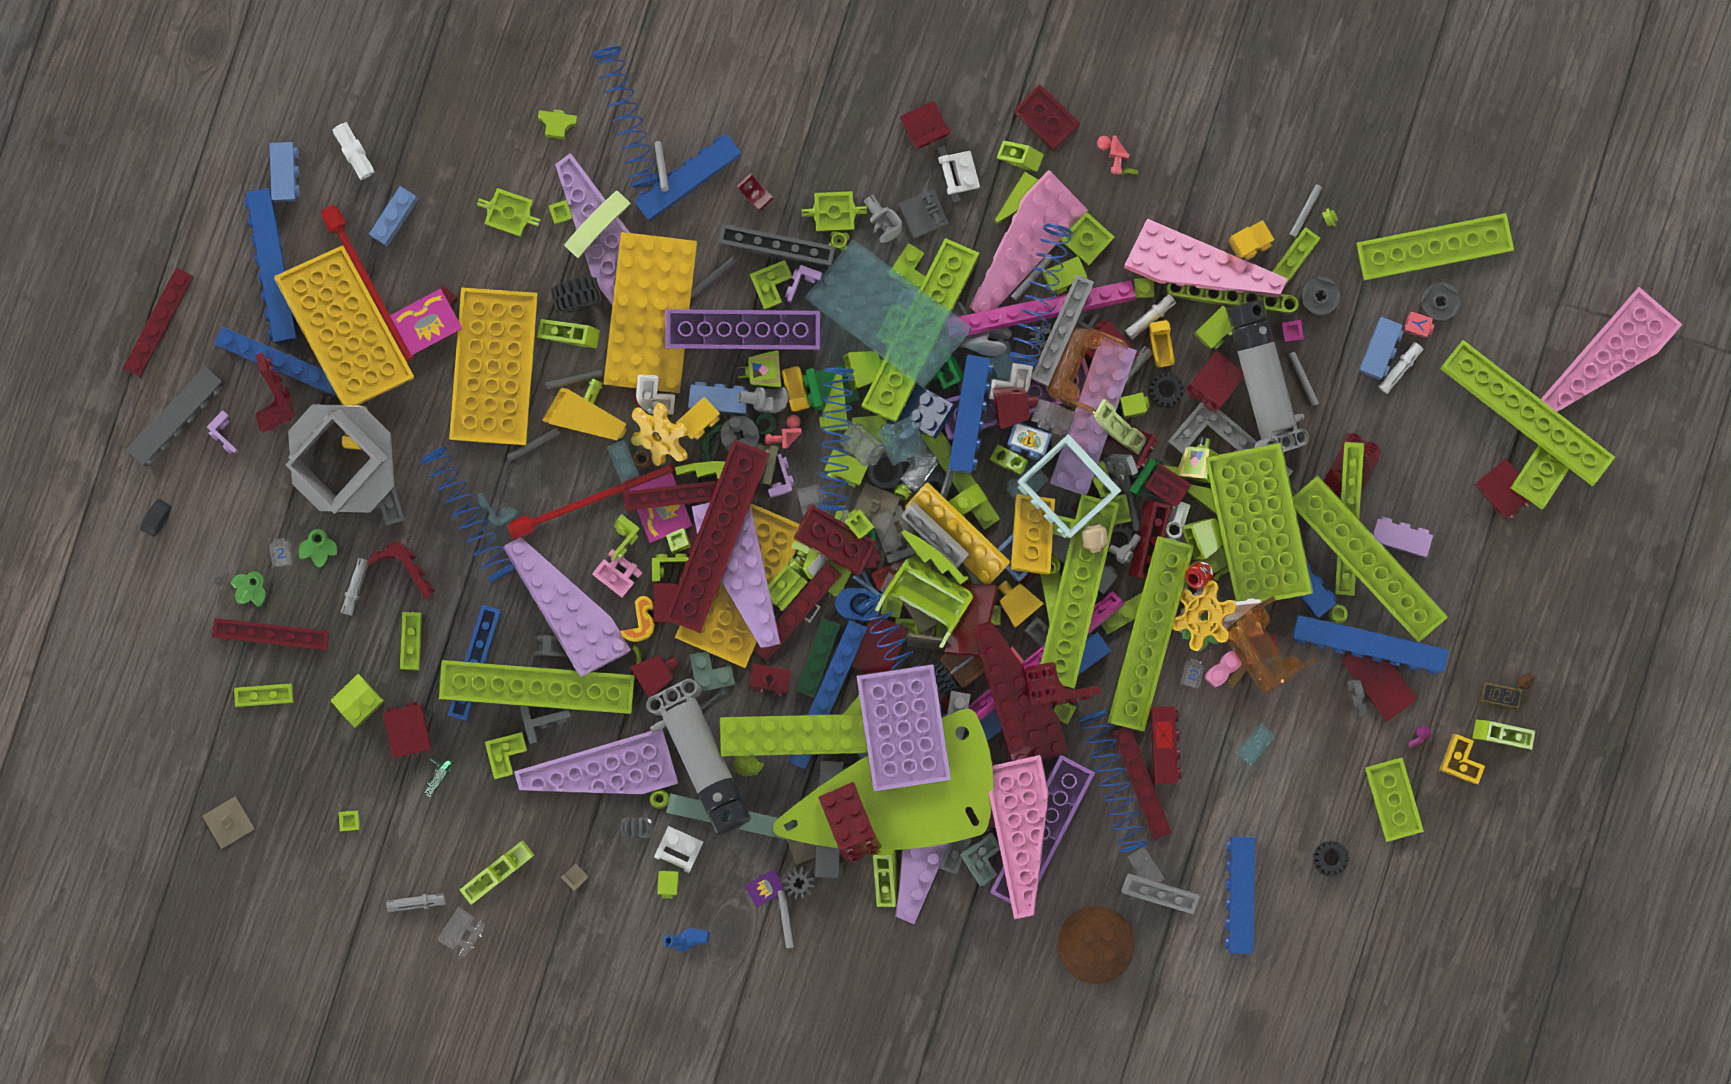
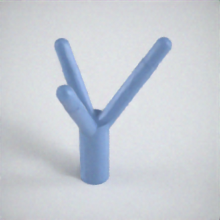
M863 569L862 574L866 583L857 575L853 576L865 589L845 586V589L856 588L873 592L876 595L880 594L872 587L865 569Z

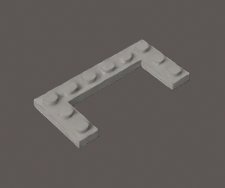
M1202 402L1168 441L1171 446L1183 454L1185 448L1189 447L1201 431L1208 426L1237 451L1255 448L1257 442L1220 410L1217 413L1210 411ZM1287 467L1288 477L1293 471Z

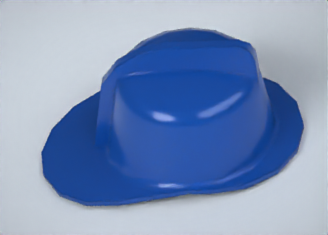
M847 588L837 595L835 607L837 612L845 618L865 621L863 620L864 615L878 603L863 610H858L857 606L876 596V594L867 590ZM873 609L865 619L876 617L880 610L877 612Z

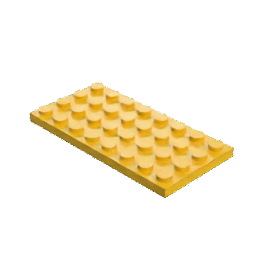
M621 232L603 385L637 388L638 375H657L659 377L657 391L680 393L685 349H665V310H689L697 241Z
M343 245L274 276V280L342 405L357 406L414 379L413 373Z
M461 288L459 323L462 329L458 331L449 440L526 445L538 293Z
M751 504L767 583L769 585L785 565L791 561L790 555L794 557L796 550L792 548V545L796 540L793 537L800 524ZM722 582L702 634L680 626L675 636L676 639L743 668H746L757 643Z

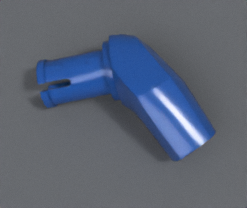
M690 928L679 933L677 936H665L663 942L666 947H672L678 952H684L697 944H708L710 932Z

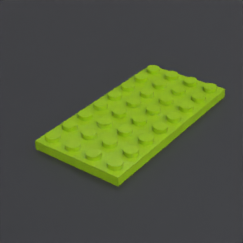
M1281 442L1206 457L1207 470L1236 602L1259 599L1261 603L1312 594L1311 579Z

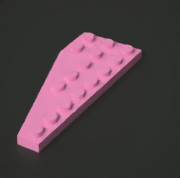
M1048 170L1021 199L1020 207L1012 218L1008 232H1005L993 257L994 261L990 269L987 270L986 277L981 287L979 286L969 307L974 313L996 309L1033 270L1032 267H1035L1044 258L1036 255V253L1047 255L1055 246V244L1040 241L1041 238L1053 242H1059L1062 239L1061 236L1046 232L1043 229L1044 224H1057L1071 229L1084 213L1088 211L1051 171ZM1046 227V228H1048V229H1050V230H1053V231H1056V232H1059V233H1063V232H1061V231H1059V230H1057V229H1054V228H1051V227Z
M1149 219L1146 220L1124 266L1127 270L1162 284L1169 282L1176 283L1179 286H1184V284L1194 285L1196 288L1226 291L1227 289L1235 290L1237 293L1252 292L1256 293V295L1280 297L1287 282L1285 277Z
M1638 287L1545 393L1541 400L1558 412L1657 354L1683 324Z
M1040 755L992 766L993 791L989 792L1015 920L1035 915L1049 796Z

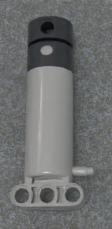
M1263 299L1226 308L1230 327L1238 326L1232 329V334L1261 440L1256 442L1255 447L1281 442L1283 452L1306 445L1309 441L1308 432L1305 429H1297L1296 422L1304 419V415H1294L1269 321L1260 320L1267 318Z
M686 679L648 699L646 704L648 711L658 716L661 715L663 720L651 726L650 729L652 732H655L667 726L704 809L709 815L708 817L716 835H721L745 825L751 820V817L743 800H741V795L723 756H720L717 743L697 703L696 698L701 694V686L692 679ZM694 684V691L692 693H688V686ZM673 693H677V700L671 702L670 696ZM660 701V708L654 711V703Z

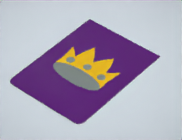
M771 870L744 885L756 907L778 896V891L784 890L775 870Z

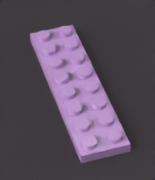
M1102 338L1099 339L1066 436L1069 434L1096 464H1098L1108 433L1098 424L1094 414L1103 399L1107 400L1117 409L1137 350ZM1065 445L1059 454L1050 484L1087 495L1094 474Z

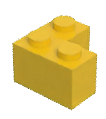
M1262 220L1232 235L1228 242L1236 256L1247 261L1256 256L1255 254H1257L1258 250L1261 249L1263 252L1272 247L1271 243L1274 241V238Z
M703 397L676 424H685L689 430L687 436L691 440L693 438L697 440L705 433L703 429L708 424L712 427L719 420L717 416L720 413Z
M1453 734L1439 770L1470 783L1478 784L1485 766L1467 759L1474 741Z

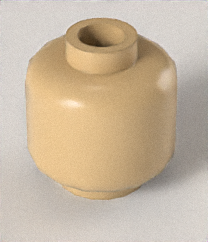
M1100 523L1086 525V528L1082 531L1084 548L1091 549V553L1101 552L1102 548L1108 544L1106 528L1101 526Z

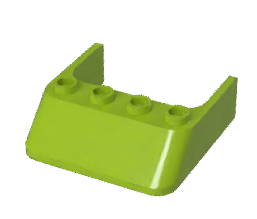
M907 559L883 593L875 611L878 612L890 596L905 601L910 606L926 613L929 617L940 621L948 628L939 646L943 648L973 596L969 590L914 559Z

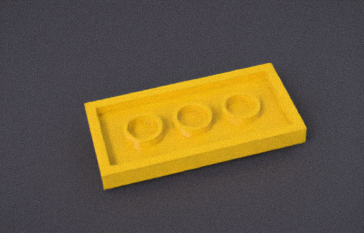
M1017 494L1011 570L1049 575L1051 569L1053 523L1051 524L1044 517L1046 513L1042 508L1038 510L1030 502L1032 500L1030 495ZM1040 497L1054 512L1055 499Z

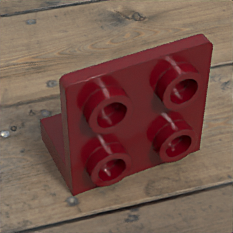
M935 101L900 116L915 151L950 136L951 131L948 125H945Z

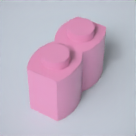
M1234 650L1221 657L1217 665L1207 671L1204 678L1213 688L1218 687L1227 680L1230 673L1236 671L1241 666L1243 659Z

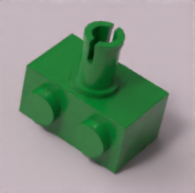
M944 346L931 353L929 359L934 369L926 375H920V380H924L922 384L925 387L938 379L943 388L951 390L963 383L964 375L950 347Z

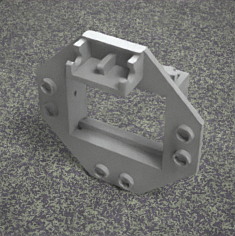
M313 404L288 431L290 449L288 458L290 460L286 466L291 470L292 484L319 511H332L334 514L337 512L370 513L394 487L391 433L364 406ZM334 421L371 457L337 496L300 461V458Z

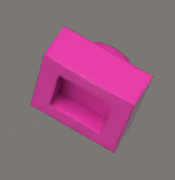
M1301 320L1281 323L1284 342L1304 339Z

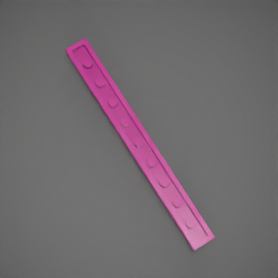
M1132 281L1092 288L1082 311L1136 300ZM1068 294L1056 296L1052 300H1043L1051 306L1052 312L1040 316L1045 319L1058 317ZM1035 300L950 318L946 322L949 338L954 339L1015 326L1018 323L1025 324L1043 320L1034 314L1025 313L1021 310L1045 313L1050 311V307Z
M1113 591L1095 604L1088 634L1124 606L1123 601ZM1044 646L1022 663L1025 669L1028 666L1041 663ZM990 689L968 706V709L976 713L979 721L995 709Z

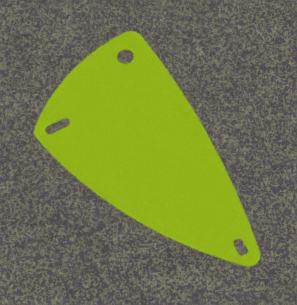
M961 709L942 717L951 780L874 791L868 755L818 787L778 818L773 825L775 834L803 843L838 848L818 797L851 782H854L871 825L882 845V848L879 850L929 847L983 834L987 830L992 809L989 792L993 791V769L987 739L976 713L971 709ZM961 726L969 730V736L964 740L956 737V730ZM967 807H971L979 820L978 826H973L965 812ZM796 820L798 825L787 831L784 824Z

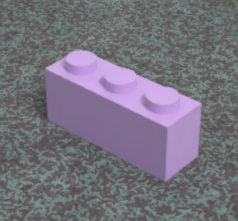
M1386 517L1376 519L1372 530V535L1383 546L1421 558L1427 557L1433 535L1429 534V530L1423 528L1414 530L1410 528L1411 525L1402 522L1399 525L1394 524L1392 519Z

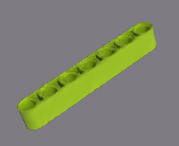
M1168 283L1166 287L1167 294L1178 299L1233 307L1247 303L1246 297L1253 295L1256 300L1263 299L1266 312L1290 315L1298 308V300L1294 296L1281 294L1280 297L1256 295V293L1252 292L1237 293L1235 290L1226 289V291L1216 290L1218 297L1211 298L1208 295V291L1211 289L1198 288L1199 294L1194 296L1189 292V288L1194 285L1184 284V286H1180V292L1174 293L1170 289V286L1175 283ZM1234 292L1237 295V300L1230 301L1227 298V294ZM1272 298L1275 301V305L1273 307L1267 306L1265 299ZM1287 300L1293 302L1294 308L1291 310L1286 309L1284 302Z

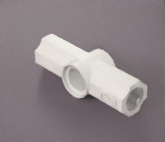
M347 122L336 126L333 132L342 146L341 149L348 162L352 164L360 180L370 177L375 172L365 156L366 153L359 140H356Z
M1180 502L1177 508L1172 506L1164 538L1180 541L1183 533L1181 526L1185 525L1190 509L1189 504ZM1171 525L1179 528L1178 535L1170 534L1169 527Z

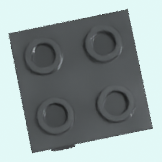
M934 189L926 190L918 196L899 203L913 238L949 224Z

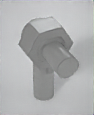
M1134 534L1129 544L1123 545L1121 548L1111 545L1109 552L1117 555L1118 562L1123 564L1129 563L1133 558L1132 550L1135 549L1141 537Z

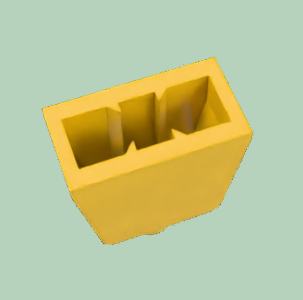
M1006 580L998 587L1004 595L999 603L1014 628L1043 605L1042 601L1021 584L1013 589Z

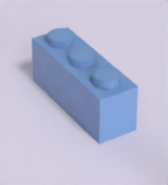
M293 142L270 143L271 197L274 203L297 202V197L300 196V186L296 185V178H299V166H296L299 151Z
M400 186L369 235L388 247L417 203L418 198Z
M1383 317L1379 318L1358 372L1378 380L1382 379L1383 376H1387L1390 366H1387L1388 361L1394 358L1397 350L1394 348L1396 341L1400 342L1404 332L1401 330V324Z
M695 382V385L690 386L689 409L705 397L718 412L746 415L747 403H738L737 400L739 391L748 392V390H745V387L733 386V389L725 388L726 385L714 384V387L706 386L707 383Z

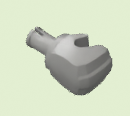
M874 195L864 200V203L873 214L870 218L871 223H875L873 232L876 233L879 228L884 229V234L879 239L880 242L884 243L896 238L902 231V221L898 215L889 207L882 208Z
M784 387L777 389L756 388L754 393L739 391L737 400L738 403L753 404L754 409L760 412L775 414L785 409L788 402V393Z

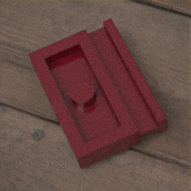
M1159 464L1144 487L1177 508L1192 484L1162 464Z

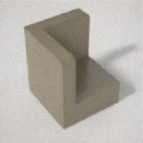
M575 863L561 878L576 891L589 876Z

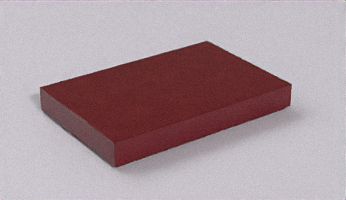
M1040 84L1013 110V113L1053 151L1080 125Z
M884 617L870 620L851 667L867 674L891 671L896 659L887 661L884 660V656L899 643L886 647H877L878 641L891 630L878 634L870 633L871 628ZM885 619L872 632L882 631L900 624ZM900 625L898 629L885 637L879 643V646L904 639L909 628ZM902 644L886 656V659L897 657Z

